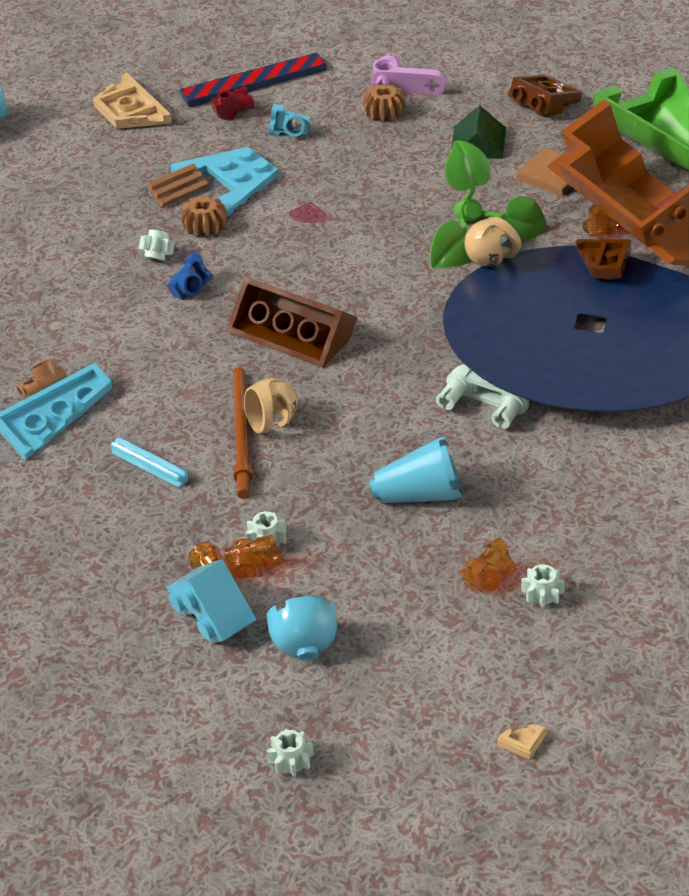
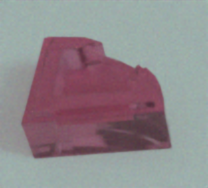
M312 202L289 211L291 219L302 223H316L327 219V214Z

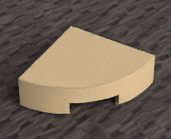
M532 724L528 725V728L513 731L512 729L506 730L497 738V746L530 760L547 735V728Z

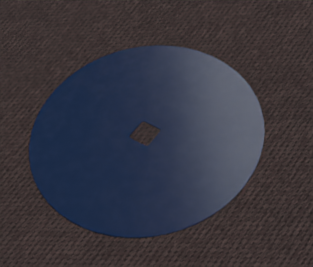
M576 246L545 247L518 252L512 258H503L502 262L496 266H482L476 269L455 287L446 302L443 313V326L445 336L454 353L479 377L513 395L549 406L592 412H622L649 409L668 405L689 397V275L629 256L622 278L614 280L592 278L578 254ZM588 315L606 318L604 332L574 329L577 316Z

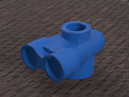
M192 252L183 261L184 266L177 274L171 277L170 282L167 284L173 296L181 300L187 295H197L201 291L202 285H205L213 277L212 273L204 266L201 256L195 252Z

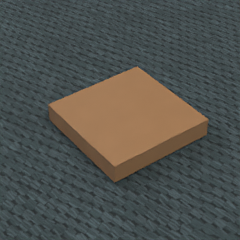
M546 147L516 173V180L561 196L572 187L547 167L563 153Z

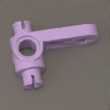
M390 53L373 63L371 84L373 87L376 84H395L397 88H402L405 93L440 95L445 89L446 77L442 72L434 69L401 67L398 56L393 53L390 56ZM430 79L435 80L436 87L432 86Z

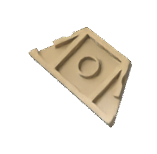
M128 73L121 75L122 81L118 85L111 83L106 87L105 91L100 92L93 98L94 107L116 129L172 123L171 114Z

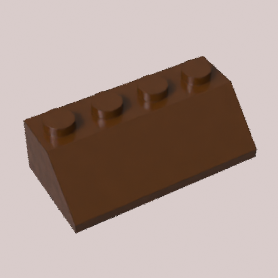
M245 276L226 332L324 368L349 342L357 316Z

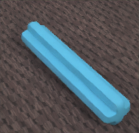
M121 437L111 443L112 454L177 487H182L189 480L187 470Z

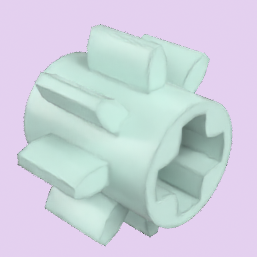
M150 229L148 235L141 236L139 249L145 251L144 257L165 261V255H173L175 242L169 241L170 234Z
M260 512L254 516L253 521H247L248 545L256 543L257 551H275L279 543H286L285 533L287 530L285 519L278 520L274 512Z
M545 564L537 565L532 569L528 568L527 578H522L521 591L526 593V601H533L540 604L541 607L551 602L559 603V594L564 593L565 580L559 579L560 570H555L553 567Z
M285 729L276 737L272 736L270 738L272 748L267 749L268 763H275L277 774L284 771L291 773L294 777L296 772L302 768H310L309 757L314 755L313 743L305 742V733L303 731L299 733L294 730Z

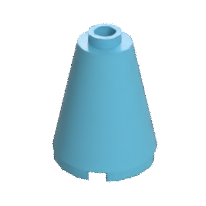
M446 436L437 438L375 471V479L370 480L374 498H380L382 503L450 501L462 498L459 489L454 490V486H460L453 456L449 455L447 450L449 444Z

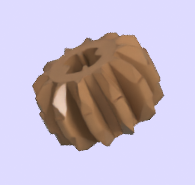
M386 83L384 85L376 84L375 87L367 88L363 98L366 117L371 116L373 121L381 118L382 122H384L385 118L393 121L394 116L401 117L406 107V99L404 98L402 88H397L395 84L387 85Z
M200 195L198 199L190 198L189 203L183 204L181 223L188 234L194 233L196 238L201 234H205L208 238L210 232L218 234L219 229H225L227 210L219 198L213 199L211 195L203 198Z

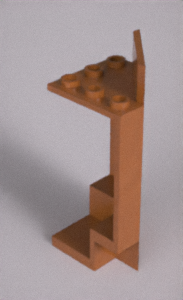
M602 100L561 131L568 151L547 167L665 262L673 265H689V186L677 195L650 175L646 170L642 154L621 139L611 105L607 101Z

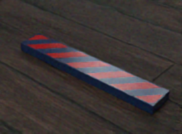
M316 52L180 89V94L187 106L192 107L211 102V99L217 97V94L221 91L234 92L235 89L246 87L247 91L322 72L327 70L324 60Z

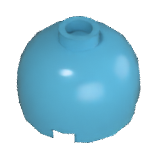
M303 596L291 598L285 601V608L278 611L276 610V605L270 608L266 616L271 640L278 650L289 656L297 657L301 661L313 660L318 657L319 653L326 650L335 639L337 633L335 604L332 601L330 605L325 604L324 597Z

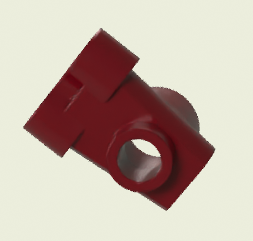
M246 87L235 89L234 92L221 91L217 94V97L211 99L212 109L217 117L223 120L236 117L237 111L255 108L253 97L248 94Z

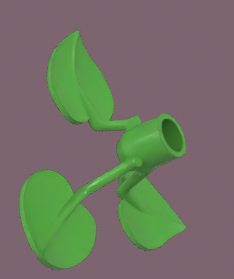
M454 141L446 161L445 177L448 184L454 189L466 191L470 188V191L464 195L463 200L458 201L454 206V215L458 222L451 220L443 223L434 235L430 250L432 268L456 267L471 261L464 245L465 236L469 230L466 221H476L480 216L505 219L517 231L521 242L540 235L547 227V222L540 206L535 200L527 196H517L511 199L506 205V214L483 211L481 204L477 200L471 199L476 191L475 185H484L488 182L490 177L489 161L485 154L476 146L465 141Z

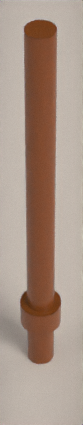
M238 367L233 370L236 464L233 467V478L237 482V496L241 499H246L250 496V481L253 475L252 465L249 463L247 417L244 410V394L246 392L245 370Z

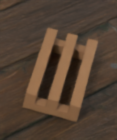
M193 163L149 182L148 188L159 205L163 207L206 188L208 182L206 179H202L201 172H197V166ZM196 181V184H193L164 198L162 197V195L167 194L171 191H176L182 188V186H185L191 182Z

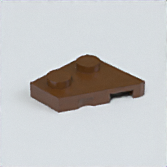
M631 239L576 240L577 252L592 278H602L604 280L622 278L632 250Z

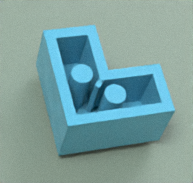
M222 559L199 566L166 586L170 593L168 595L169 602L175 611L181 612L184 616L195 614L198 620L197 628L199 632L212 643L226 640L257 620Z

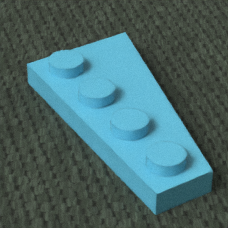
M93 363L1 411L0 433L26 461L112 389V381L96 363Z

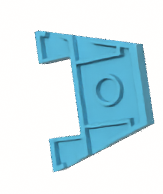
M250 147L170 165L171 172H175L195 163L197 172L200 171L201 174L208 172L227 187L230 192L217 197L225 205L227 217L233 214L234 209L239 205L245 204L251 195L262 190L278 176V169Z

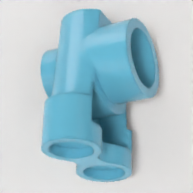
M273 104L268 134L280 136V133H286L292 137L307 135L310 117L285 110L283 105ZM293 119L299 120L301 126H294L292 123Z

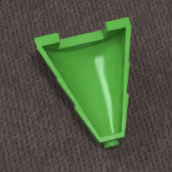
M674 67L655 73L648 93L643 96L619 103L622 91L616 86L595 93L593 107L602 100L607 101L611 105L620 134L642 144L648 150L662 155L665 160L689 171V88L682 75Z

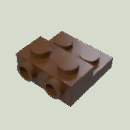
M541 74L513 77L508 96L517 102L518 105L531 108L538 115L550 117L551 114L562 113L564 105L567 106L569 103L580 102L583 92L548 75Z

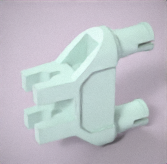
M465 364L451 371L446 379V387L436 396L438 406L441 408L446 406V410H451L462 396L499 407L492 414L491 419L497 427L502 424L503 429H507L516 415L525 413L529 408V400L492 385L475 374Z

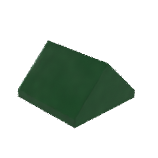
M479 105L454 126L452 147L454 141H465L480 149L488 159H503L506 127Z

